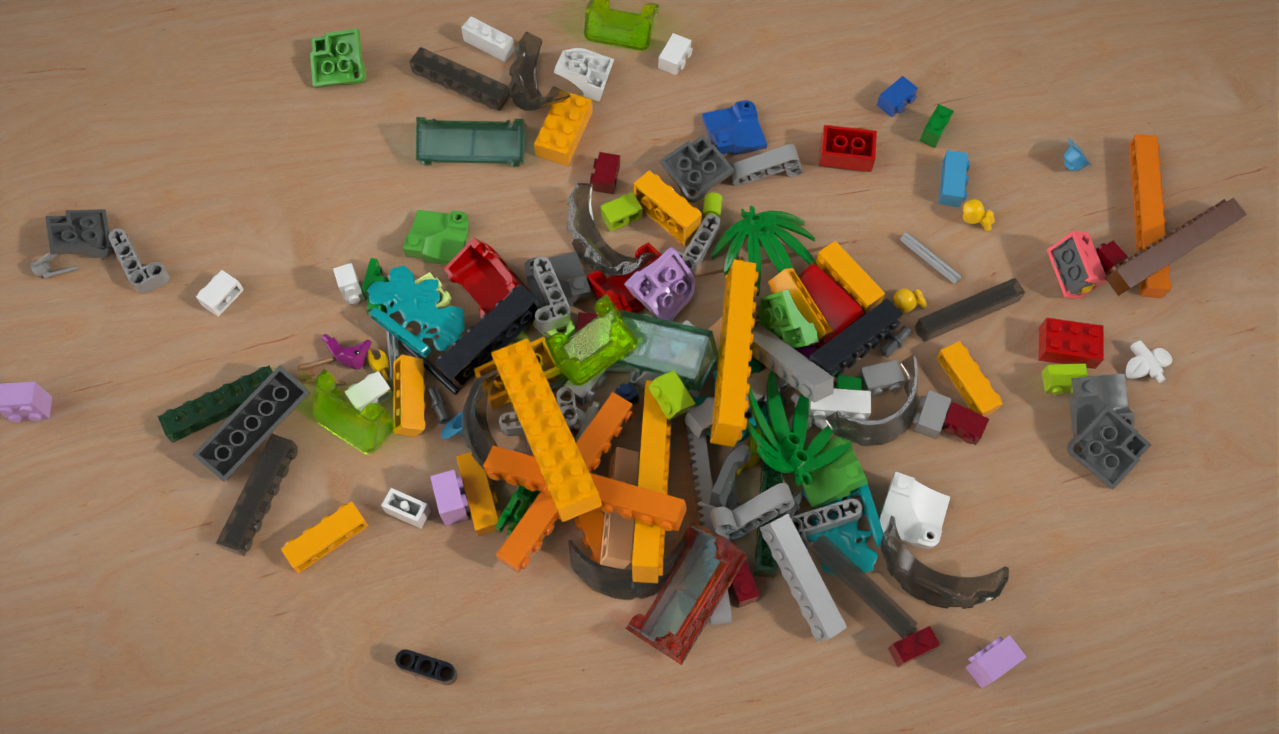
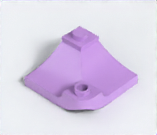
M670 247L652 264L639 272L636 271L624 285L655 318L663 322L664 327H667L692 298L695 289V278L676 250Z

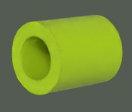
M710 192L705 195L702 213L704 218L709 214H714L720 218L723 199L720 194Z

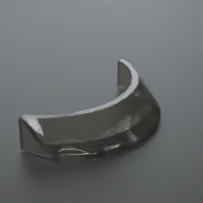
M525 32L514 51L517 53L516 58L509 70V75L512 76L509 84L510 96L513 98V103L525 111H533L555 105L571 97L568 92L555 86L552 87L545 97L540 93L536 81V67L543 41L529 32Z
M590 183L576 184L567 201V205H569L567 229L568 232H571L572 245L575 251H577L578 256L584 260L586 265L595 271H601L611 276H619L638 270L658 256L656 253H643L640 258H632L613 250L601 237L593 218L591 203L593 186Z
M915 354L900 362L908 376V380L904 385L908 399L904 405L894 414L878 420L856 419L836 411L825 418V421L835 435L841 439L858 443L860 446L884 445L897 439L899 435L908 429L914 419L918 405V368Z
M497 370L479 377L474 382L466 398L462 413V428L466 445L470 448L473 458L483 469L492 446H497L487 421V401L490 389L499 374Z
M894 516L890 517L881 539V551L890 575L894 576L901 584L903 590L929 605L946 609L948 607L973 608L974 605L990 599L992 601L999 597L1009 578L1008 567H1003L983 576L956 577L937 572L925 566L903 544L897 531Z
M687 527L680 543L669 555L663 558V576H658V583L633 582L632 570L614 569L600 565L583 554L572 540H568L570 564L575 574L597 593L599 592L619 600L644 599L660 593L677 581L688 565L693 552L691 527Z

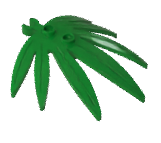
M752 205L750 206V212L741 209L743 219L732 225L721 236L711 255L713 260L733 240L724 265V276H726L733 260L738 256L745 238L748 236V262L756 263V271L758 272V279L754 284L757 287L756 296L760 294L761 285L760 247L764 248L778 273L784 269L793 268L785 248L777 237L809 265H817L812 255L802 243L784 230H790L815 242V237L811 233L795 224L804 225L802 219L783 211H764L755 214V208Z
M771 371L767 382V411L771 425L770 429L750 386L748 393L750 408L754 420L765 438L764 440L757 433L749 421L747 424L748 429L759 445L756 450L764 462L774 470L782 473H794L796 476L795 483L798 486L804 481L806 485H809L812 482V477L808 472L819 470L831 464L852 445V442H848L814 457L831 438L839 419L834 420L824 428L809 444L806 451H804L809 399L801 393L794 411L792 433H790L774 372Z

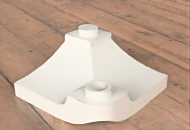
M583 48L563 50L554 73L574 83L582 90L584 97L600 102L614 59Z
M895 472L879 517L884 536L917 548H934L940 541L942 525L950 496L922 485L913 477ZM927 534H931L933 539L927 538Z

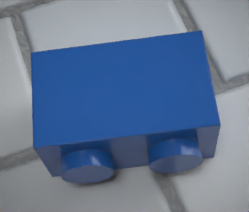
M902 76L880 94L877 106L891 117L897 113L900 114L908 103L912 104L915 101L918 87Z

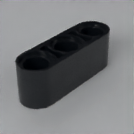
M406 649L398 652L395 657L396 665L403 672L443 685H451L457 680V671L449 662ZM410 656L412 658L410 664L402 666L403 658ZM425 663L432 664L428 672H422L421 670ZM445 669H451V676L443 679L442 672Z

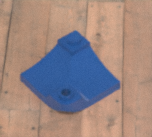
M749 100L739 101L730 108L702 114V120L711 145L714 144L721 154L732 152L733 156L767 148V142L759 124L757 110L753 102Z

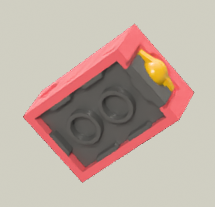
M1072 231L1047 249L1065 298L1081 299L1107 282L1105 279L1106 274L1089 233Z

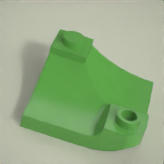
M356 28L325 33V36L311 38L313 52L310 53L313 87L321 88L341 84L356 85L364 82L366 79V67L362 60L360 30Z
M417 210L412 228L406 235L403 247L405 256L422 258L426 263L447 265L466 246L469 231L467 214L454 210L451 213Z
M789 289L761 297L758 316L759 322L763 327L792 348L807 346L819 341L814 324L809 323L801 315L794 304Z
M846 433L830 439L814 457L834 447L848 443L849 439ZM808 445L803 447L804 451H806ZM850 446L831 464L819 470L808 472L812 477V482L809 485H806L805 481L802 483L814 510L851 495L850 491L867 485L868 481L852 446Z

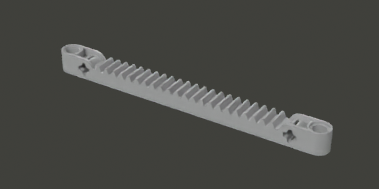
M697 379L691 385L688 383L685 386L692 399L700 397ZM687 412L684 413V414H685V416H684V422H685V419H686V416H687ZM685 423L686 437H688L687 444H689L688 451H690L689 459H691L690 466H692L691 473L693 474L692 481H694L693 488L695 489L694 496H696V510L698 511V525L700 527L701 542H703L702 550H704L706 582L710 583L706 592L710 626L731 624L732 617L720 535L715 533L710 518V511L716 507L709 504L713 485L706 437L704 436L698 440ZM714 590H717L718 593H720V597H716V595L713 594Z

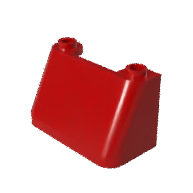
M475 237L443 268L448 274L447 278L452 283L457 282L461 284L479 305L480 318L486 313H490L495 308V305L500 300H504L514 287L522 284L529 291L501 256L489 244Z
M649 242L636 250V262L608 278L601 271H594L586 275L590 288L610 317L616 322L624 321L646 309L624 284L636 271L643 270L662 255Z
M809 265L798 276L833 330L831 334L815 344L817 349L824 346L864 316L861 307L817 265Z

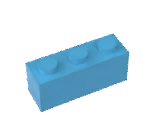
M946 151L942 161L938 204L960 207L962 201L966 200L968 191L965 190V186H967L969 180L966 172L970 167L968 153Z

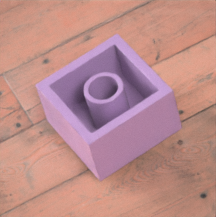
M36 382L0 384V414L7 418L8 421L18 423L21 420L41 421V419L50 418L52 396Z
M455 470L430 476L439 514L444 525L448 526L468 520L467 513L470 512L461 476H457Z
M1010 635L1005 639L1000 636L969 658L970 664L965 668L982 689L1024 660L1026 655Z

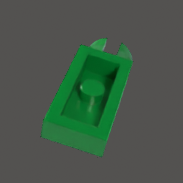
M370 258L361 289L364 298L367 299V314L373 308H378L384 313L386 312L385 305L369 302L367 289L375 281L389 282L387 277L381 276L382 266H380L378 259Z
M520 485L495 525L496 530L502 533L505 526L510 525L507 537H509L538 497L540 491H531Z

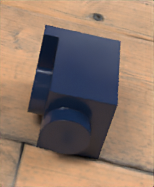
M632 382L623 383L614 391L615 394L629 401L633 406L639 403V392Z

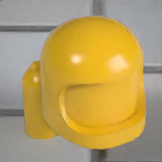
M977 199L968 200L963 206V220L969 224L980 222L984 226L985 231H990L992 229L991 224L995 222L993 211H985L982 202Z
M906 288L899 289L893 297L894 305L902 313L910 312L916 306L922 309L927 306L920 289H916L914 292Z

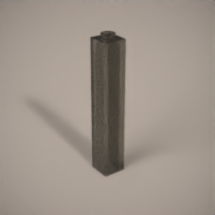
M1016 278L1010 279L919 318L915 325L916 334L926 342L1019 302L1025 291Z
M823 533L809 549L899 636L904 638L914 634L917 630L915 627L918 624L917 621Z

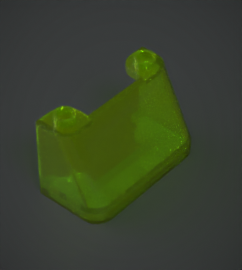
M590 0L586 7L584 36L591 42L644 51L651 42L659 5L645 4L641 14L610 9V0Z
M607 294L595 304V310L599 316L570 338L564 333L558 332L545 340L556 367L577 386L588 383L631 351L637 344L636 336Z
M323 369L315 381L313 418L317 423L365 454L374 453L393 431V421L387 409L377 403H370L362 411L357 410L339 398L342 392L335 386V377Z

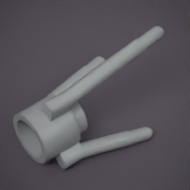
M50 252L30 264L34 274L37 277L43 276L45 279L53 275L78 270V266L50 272L49 270L52 267L49 261L59 255L50 254Z

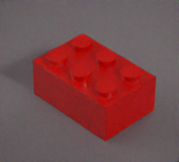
M824 125L820 143L819 166L871 172L876 158L877 131Z
M1047 317L1040 325L1038 361L1057 364H1086V368L1096 369L1104 360L1103 325Z

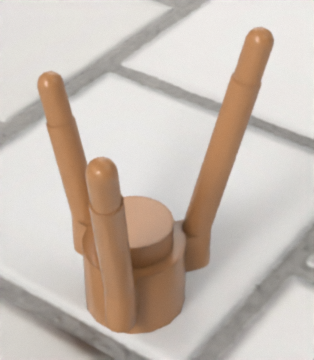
M334 357L314 363L301 364L297 367L299 379L306 380V383L346 385L344 381L313 378V376L317 375L316 366L334 361Z

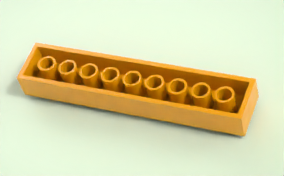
M735 259L732 262L725 282L710 443L734 447L737 440H741L742 430H745L747 426V418H744V412H747L749 401L746 400V395H748L750 383H747V378L750 377L751 367L748 366V362L752 358V350H749L753 343L754 334L751 333L755 323V318L752 317V314H754L756 302H753V298L757 294V287L754 284L758 279L756 263Z
M528 338L491 352L500 378L562 522L602 506L597 488Z
M646 380L638 487L667 495L672 419L668 420L655 397L652 396L648 386L653 381ZM635 519L633 582L658 583V576H663L665 530L655 524H643L638 519Z

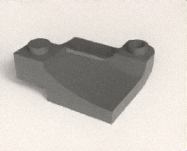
M704 135L692 143L686 142L659 160L661 166L689 202H697L711 188L734 174L732 166L715 145H711Z
M106 209L66 210V216H46L50 254L87 253L92 258H104L111 254Z
M577 251L548 258L570 307L573 306V302L591 298L589 284L583 272ZM531 258L525 263V273L530 292L538 300L541 307H545V300L534 277V268L531 267L536 258Z
M1125 374L1071 378L1073 397L1069 398L1073 437L1080 433L1105 405H1108L1134 427V412L1128 406Z
M1105 405L1090 423L1071 439L1067 445V451L1076 461L1084 465L1110 489H1114L1140 461L1139 458L1151 444L1108 405ZM1076 445L1080 446V450L1078 452L1074 450V447Z
M737 443L733 447L712 490L710 505L726 507L731 511L741 505L737 503L739 496L735 494V472L737 469L742 468L744 462L748 463L752 454L749 451V446Z

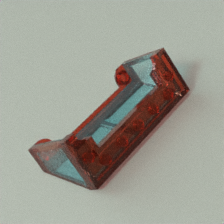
M693 521L685 533V541L689 545L645 616L643 614L635 615L626 627V630L680 665L685 661L748 557L747 554L725 537Z

